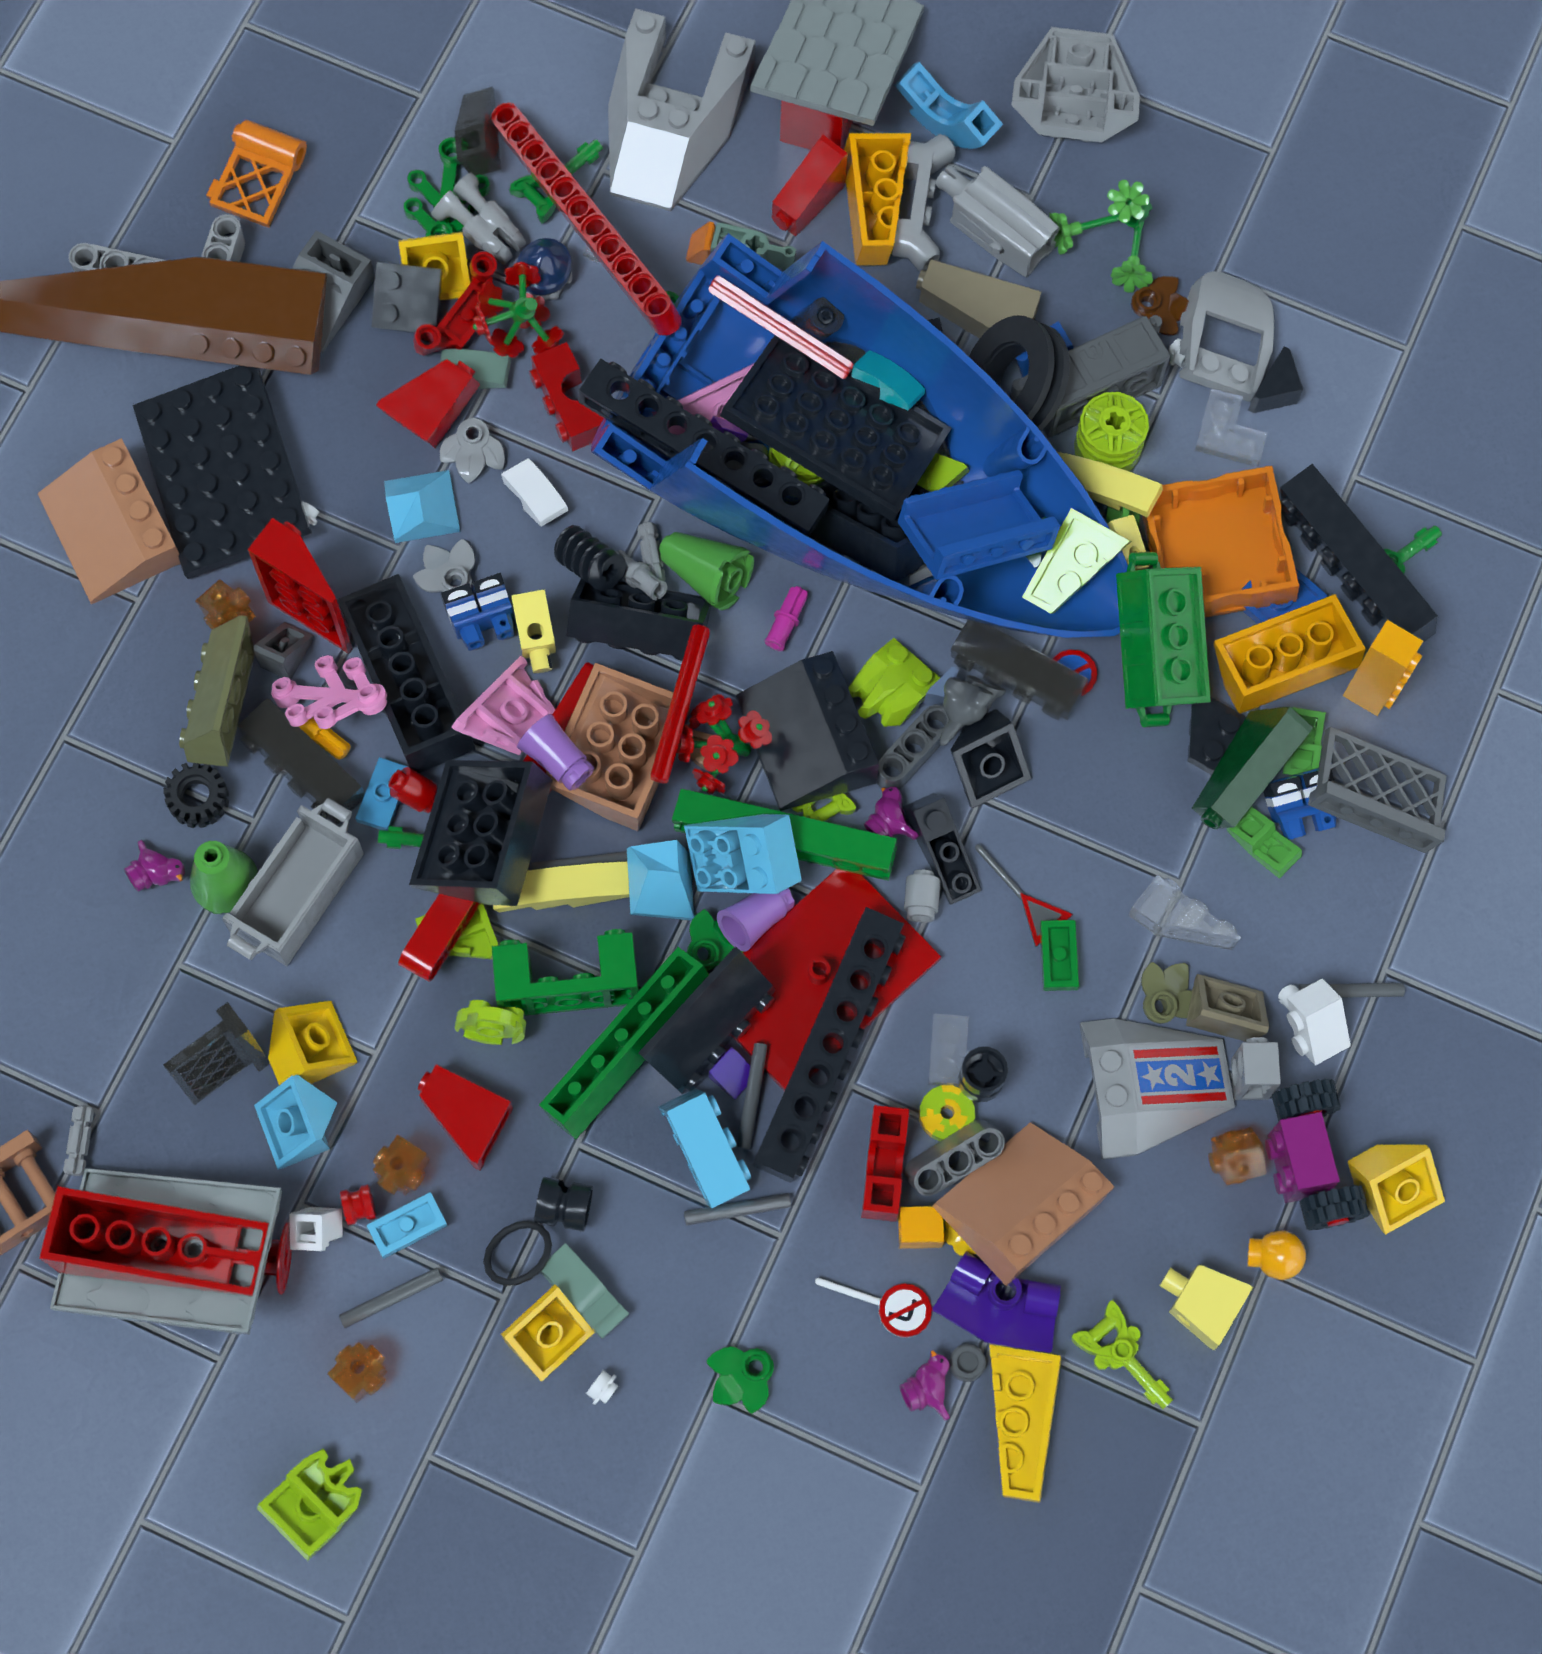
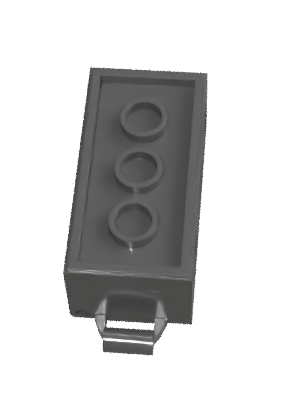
M1154 315L1148 319L1147 316H1142L1068 351L1070 362L1068 384L1056 414L1043 429L1048 438L1079 425L1084 406L1095 396L1105 392H1121L1135 399L1161 386L1170 358L1168 350L1158 336L1162 325L1161 317ZM1028 375L1013 381L1010 392L1012 401L1015 402L1023 391Z

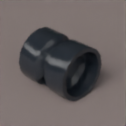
M988 1046L977 1047L971 1050L964 1058L958 1076L959 1087L962 1093L970 1100L976 1102H988L994 1099L1001 1092L1008 1074V1066L1004 1056L998 1050Z
M543 1177L536 1203L535 1223L555 1226L558 1222H562L566 1229L584 1232L591 1207L593 1186L573 1182L569 1187H565L563 1180Z

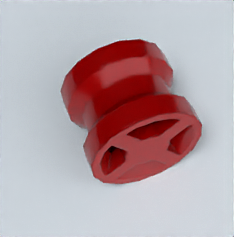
M368 1184L362 1185L357 1191L351 1192L348 1189L340 1191L341 1203L348 1226L356 1224L359 1219L366 1218L369 1221L376 1219L375 1206Z

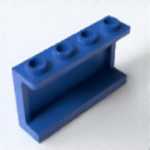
M1020 470L1003 472L980 480H971L968 483L944 487L921 495H913L904 500L898 524L936 580L1053 548L1060 524L1054 516L1041 519L1020 490L1023 478Z

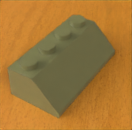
M240 615L211 630L208 643H203L201 662L203 665L201 671H196L194 690L196 693L194 699H189L187 719L189 721L187 728H182L179 738V746L184 749L187 762L228 767L255 656L247 616Z

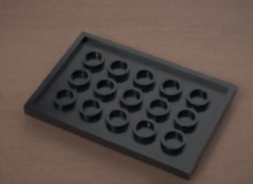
M775 335L723 407L720 417L891 521H894L900 512L904 500L910 496L951 430V427L915 405L909 410H905L880 400V388L853 378L852 371L845 379H841Z
M239 365L133 405L174 544L179 552L180 564L187 579L249 557L248 548L272 518L282 524L284 522L291 523L301 532V537L312 533L259 368Z

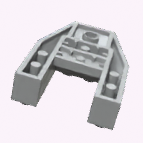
M635 9L625 36L608 104L610 195L672 211L730 137L755 63V40L725 32L704 96L699 97L650 84L666 39L665 16Z

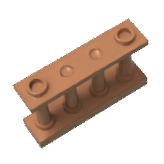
M28 1129L0 1146V1203L15 1226L0 1236V1256L48 1225L56 1194L34 1159L36 1152L41 1150L42 1147L37 1138ZM15 1165L18 1167L22 1166L46 1205L44 1209L29 1218L26 1217L3 1179L5 1176L4 1172Z

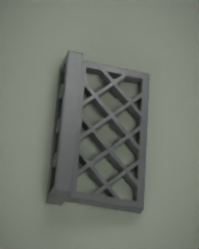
M1329 727L1325 730L1317 786L1309 795L1308 805L1426 853L1444 842L1446 829L1440 827L1446 775L1338 729ZM1337 741L1343 744L1349 756L1340 759L1334 749V742ZM1365 753L1372 756L1378 768L1370 772L1361 755ZM1350 760L1354 762L1361 774V777L1353 780L1344 763ZM1394 765L1401 768L1407 780L1399 784L1390 769L1391 766ZM1335 768L1345 785L1340 786L1330 782V770ZM1379 772L1383 774L1391 788L1385 792H1382L1373 775ZM1425 778L1434 782L1432 795L1428 796L1418 779ZM1364 780L1374 797L1369 798L1362 795L1356 784ZM1408 784L1411 785L1420 800L1413 805L1402 789ZM1394 793L1403 810L1400 811L1391 807L1385 796ZM1423 805L1430 816L1429 822L1420 819L1414 808Z

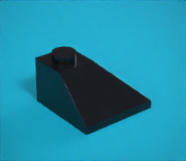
M997 709L986 713L983 719L971 725H965L950 749L971 808L1031 779L1014 725Z

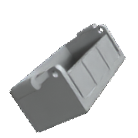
M327 798L323 804L313 810H309L302 805L299 807L297 813L300 818H295L282 839L276 844L273 852L254 879L251 880L230 914L226 913L223 916L222 920L229 932H231L230 939L227 942L228 947L249 960H252L256 954L263 952L286 967L288 966L364 855L358 838L347 832L352 811L330 798ZM323 810L342 821L343 825L338 827L319 814Z

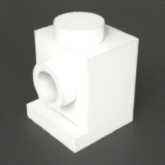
M308 1207L289 1214L290 1250L324 1251L329 1246V1241L343 1237L342 1208Z

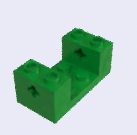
M612 929L605 931L604 935L597 936L601 976L594 977L592 973H581L574 975L573 979L559 981L558 977H543L538 979V983H533L532 965L527 943H520L519 940L511 939L501 941L499 946H492L495 995L498 1008L516 1007L524 1011V1016L626 1006L638 992L632 932L625 933L623 929Z

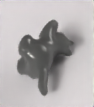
M967 675L965 680L950 677L944 685L943 707L949 722L941 733L939 740L941 746L947 745L962 726L971 725L983 719L992 703L997 698L1003 696L1006 690L999 686L987 684L972 675Z

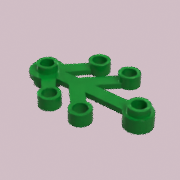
M446 138L439 144V156L444 163L440 194L427 181L423 171L413 170L407 176L409 188L414 192H420L433 207L437 205L448 191L451 190L453 192L457 166L465 158L463 143L457 138ZM450 153H456V154H457V155L454 156V157H448V155H449ZM476 175L479 183L485 184V187L478 189L484 197L490 192L489 179L484 175ZM416 178L422 179V182L418 184H415L412 181ZM409 198L404 202L403 207L406 217L410 220H416L426 231L425 237L463 231L464 225L456 219L450 223L451 217L435 222L423 210L422 202L418 198ZM460 200L463 205L467 203L465 200ZM471 205L467 208L471 214L477 211ZM412 206L419 208L414 212L408 210Z

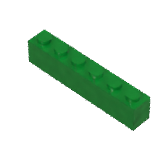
M680 947L673 951L539 1104L551 1121L575 1140L581 1135L645 1061L639 1054V1051L709 976L707 970L700 962Z

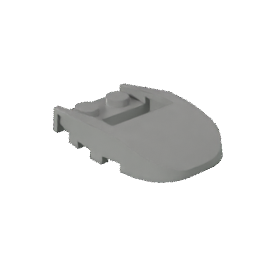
M1208 272L1197 279L1192 285L1187 298L1189 301L1187 309L1181 316L1180 325L1183 326V339L1180 341V354L1185 356V368L1180 371V378L1250 402L1261 384L1273 352V305L1269 297L1253 284L1225 273ZM1205 314L1260 333L1261 339L1257 364L1251 366L1200 348Z

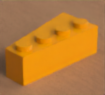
M849 133L844 151L848 153L846 187L855 265H887L895 241L911 133Z
M1387 620L1370 646L1345 690L1343 697L1378 716L1383 706L1390 710L1423 656L1417 652L1423 640Z

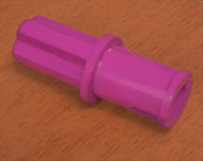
M791 587L780 610L774 613L776 619L764 640L765 644L774 650L783 651L793 627L799 625L798 617L808 598V592L801 587Z

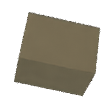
M1197 974L1194 980L1186 1026L1245 1042L1249 1038L1262 1037L1269 1029L1263 991Z

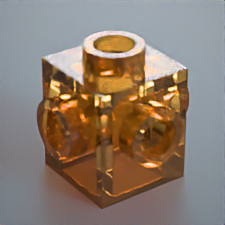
M221 579L195 600L205 614L203 620L212 630L240 615L247 616L248 622H251L256 617L248 606L252 602L248 595L239 587L235 590L232 589Z
M1251 1127L1237 1131H1228L1223 1135L1211 1138L1213 1152L1208 1153L1210 1167L1214 1174H1220L1226 1186L1234 1183H1243L1248 1179L1267 1174L1263 1144Z
M397 1134L390 1146H383L374 1158L373 1164L376 1166L373 1171L376 1177L379 1178L377 1184L392 1195L399 1191L406 1196L410 1189L415 1191L423 1182L426 1176L424 1169L430 1162L427 1153Z
M359 1342L354 1347L349 1344L336 1356L335 1361L337 1364L327 1374L358 1403L367 1393L370 1396L375 1394L386 1382L383 1376L388 1371L382 1365L386 1358L372 1344L367 1348L363 1347ZM365 1366L363 1372L356 1374L359 1367Z

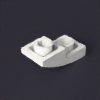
M529 458L501 474L503 483L521 500L523 509L541 527L568 511V507L559 493Z

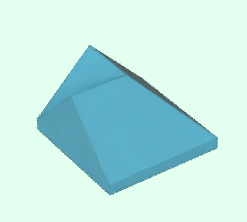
M449 470L384 481L386 501L395 543L460 532Z
M678 840L628 847L627 864L630 914L692 920L694 918L690 853Z
M292 1075L254 1105L277 1169L288 1167L330 1149L324 1133L337 1102L299 1075Z

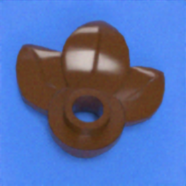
M1162 276L1154 279L1150 286L1137 290L1132 296L1131 307L1134 313L1140 317L1147 316L1148 319L1154 315L1161 317L1162 325L1159 333L1170 336L1178 333L1177 322L1181 321L1182 313L1186 311L1189 301L1187 298L1176 293L1178 288L1177 277ZM1147 301L1151 303L1152 306H1144L1142 302Z

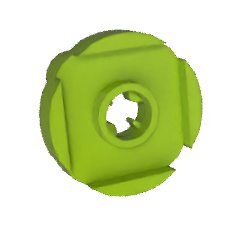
M471 1000L469 1007L460 1009L457 1012L455 1030L458 1032L462 1028L464 1030L463 1037L480 1043L502 1045L503 1038H512V1044L521 1042L525 1037L526 1021L523 1019L524 1011L519 1008L506 1007L501 1009L490 1007V1003L484 1000Z

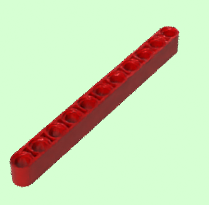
M510 102L498 105L491 114V120L508 147L653 330L662 336L675 333L681 325L682 318L666 291L517 106Z
M586 662L552 714L563 731H565L594 667V664ZM526 755L523 761L534 762L543 772H547L534 759ZM438 894L405 946L398 965L428 982L432 981L477 911L480 903Z

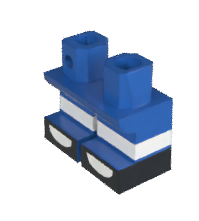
M501 572L472 582L481 612L478 610L469 583L441 592L444 608L457 639L462 638L469 651L485 645L482 631L494 628L498 640L514 636L513 621L515 620L513 609Z
M1319 768L1273 780L1263 791L1272 822L1280 824L1284 837L1289 840L1306 835L1302 818L1306 816H1312L1315 831L1336 827L1335 816L1308 805L1309 795L1317 786ZM1330 770L1329 774L1330 782L1334 781L1332 770Z

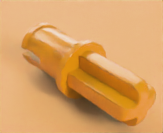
M314 717L308 719L305 724L296 727L310 738L309 741L312 745L318 744L337 760L344 759L351 749L350 744L330 728H319Z

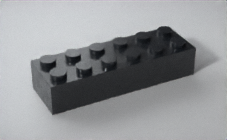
M1313 463L1280 487L1281 516L1289 526L1292 527L1294 524L1302 533L1300 538L1304 545L1311 552L1315 549L1323 558L1320 560V563L1330 576L1336 574L1343 583L1340 587L1350 601L1353 602L1355 599L1363 607L1361 611L1363 617L1372 627L1377 625L1381 630L1385 622L1389 620L1423 640V642L1436 634L1438 615Z

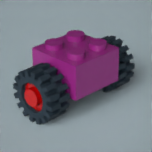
M1317 1079L1312 1082L1306 1081L1303 1084H1294L1291 1087H1285L1280 1089L1281 1091L1274 1092L1272 1099L1278 1123L1267 1135L1268 1139L1265 1140V1149L1269 1160H1274L1277 1173L1274 1174V1184L1279 1195L1283 1194L1285 1203L1299 1201L1307 1230L1328 1229L1368 1217L1370 1214L1362 1186H1345L1340 1189L1335 1187L1340 1180L1323 1117L1327 1116V1114H1333L1341 1108L1334 1080Z

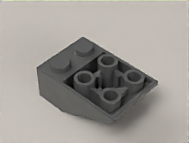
M316 230L299 253L292 269L327 273L321 352L323 353L375 280L369 258Z

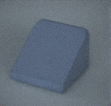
M952 666L927 691L924 701L925 705L943 706L945 696L944 685L950 677H957V667Z

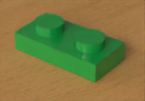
M1075 920L1041 921L1040 943L1043 991L1078 990L1079 976Z

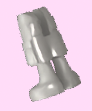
M470 172L456 183L453 192L450 190L434 207L431 215L438 221H443L448 217L459 221L464 225L462 229L464 237L477 248L491 253L496 261L505 265L513 256L499 238H502L516 251H519L527 242L519 229L512 224L507 213L494 200L487 202L478 190L479 180ZM460 200L467 201L479 212L478 215L473 216Z

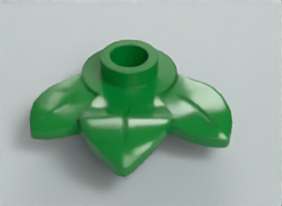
M703 909L694 916L689 926L691 942L687 947L686 953L700 962L708 971L717 967L734 946L724 937L717 920L714 921L707 910ZM701 947L708 951V958L705 961L700 960L697 955Z
M730 1346L722 1348L709 1356L706 1363L720 1375L713 1389L712 1400L715 1404L732 1405L742 1401L750 1414L755 1413L765 1405L769 1396L767 1381L771 1378L774 1371L773 1360L766 1351L755 1348L743 1352L736 1347ZM753 1361H758L763 1366L762 1371L758 1374H753L749 1370V1365Z

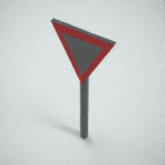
M977 844L975 846V850L1021 899L1035 947L1040 944L1041 921L1068 920L1073 915L1025 895L981 845Z

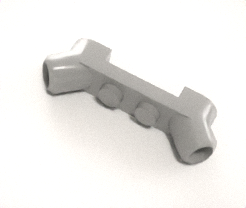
M938 134L926 143L910 141L905 179L916 180L910 220L898 218L892 256L908 258L918 271H921V269L927 271L930 259L938 261L940 257V249L922 227L923 225L929 226L932 207L926 206L927 198L934 197L936 179H932L930 176L951 163L955 157L954 144L947 136Z

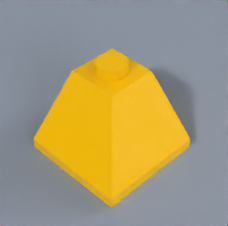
M331 1001L282 1007L274 1011L268 1060L279 1085L292 1075H299L312 1084L357 1063V1059Z
M1375 1145L1347 1161L1354 1185L1363 1187L1368 1210L1385 1235L1445 1202L1432 1154L1427 1145Z

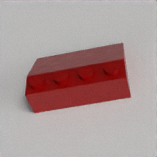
M272 518L248 548L268 603L349 654L353 648L337 599L304 543L301 532L289 522L282 524Z

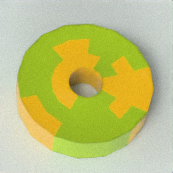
M941 1085L931 1089L924 1096L919 1108V1121L923 1130L937 1141L944 1140L966 1125L974 1122L975 1119L973 1101L966 1097L960 1088L953 1085ZM945 1108L950 1109L953 1112V1117L950 1119L943 1118L941 1110Z

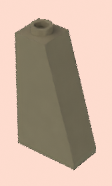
M930 259L927 271L921 269L916 288L921 290L920 303L979 339L991 326L1004 318L1020 315L1035 319L1042 293L1038 290Z

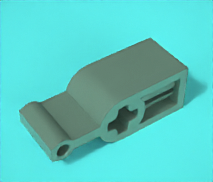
M720 222L717 223L711 244V253L729 233L748 248L756 251L755 253L775 267L782 268L783 271L796 262V249L792 246L781 247L769 244L767 236L759 231Z
M566 1243L549 1258L542 1271H540L552 1286L556 1285L601 1339L607 1336L629 1315L625 1308L610 1294L602 1282Z

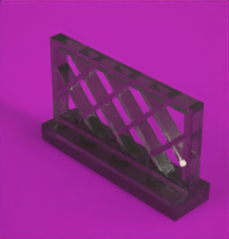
M228 1002L216 1010L222 1020L219 1024L163 1064L194 1106L251 1063L258 1072L270 1064L247 1026Z

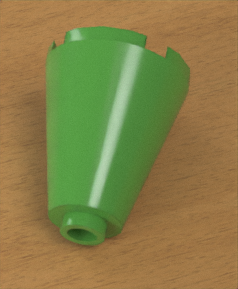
M674 532L664 537L659 547L661 560L710 605L721 611L729 609L737 602L740 597L736 596L735 593L740 586L746 589L753 572L754 557L748 554L750 551L744 547L680 532Z
M218 841L205 842L197 848L194 855L190 876V888L193 897L202 908L214 914L229 913L241 898L251 880L257 875V867L246 853Z

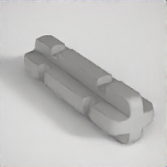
M652 522L640 524L637 531L639 539H642L640 548L643 563L649 567L655 576L665 581L664 569H661L663 561L659 552L660 543L656 541L658 538L657 526Z
M77 1106L73 1109L71 1121L74 1122V1126H70L66 1150L69 1158L65 1159L63 1171L65 1174L72 1176L84 1174L86 1160L83 1159L88 1154L92 1129L89 1127V1123L93 1122L94 1110L90 1107Z

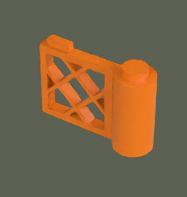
M244 120L234 128L232 141L235 142L233 152L220 180H213L206 196L210 199L209 203L212 207L269 228L294 172L301 167L304 161L307 145L301 139L258 123ZM239 159L251 162L255 171L237 177L235 168ZM272 171L283 174L279 184L266 189L261 176ZM258 178L263 190L245 197L241 184ZM238 187L242 199L230 204L221 201L226 190ZM266 197L269 206L264 216L253 213L249 204Z

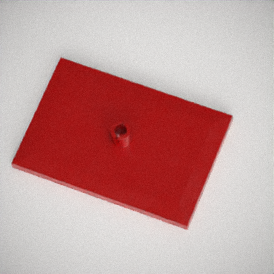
M839 869L834 870L788 911L785 917L768 929L748 951L742 952L769 980L776 991L772 995L775 997V1000L770 1007L762 1014L757 1011L749 1020L752 1025L740 1039L737 1040L735 1037L734 1039L751 1057L754 1043L768 1045L764 1071L783 1091L786 1089L866 907L904 923L900 934L905 935L906 938L899 954L891 953L887 965L892 967L885 986L877 985L873 996L879 998L871 1018L864 1015L860 1028L865 1029L941 960V956L861 874ZM867 944L864 946V952L868 957L872 959L881 957V950L877 945ZM854 975L850 977L851 985L855 989L865 990L868 988V982L863 976ZM847 1006L837 1008L836 1012L839 1019L845 1022L854 1020V1012L851 1008ZM828 1037L823 1040V1047L827 1052L838 1053L841 1050L840 1043L835 1038ZM813 1069L809 1071V1079L812 1076H814L820 1069Z

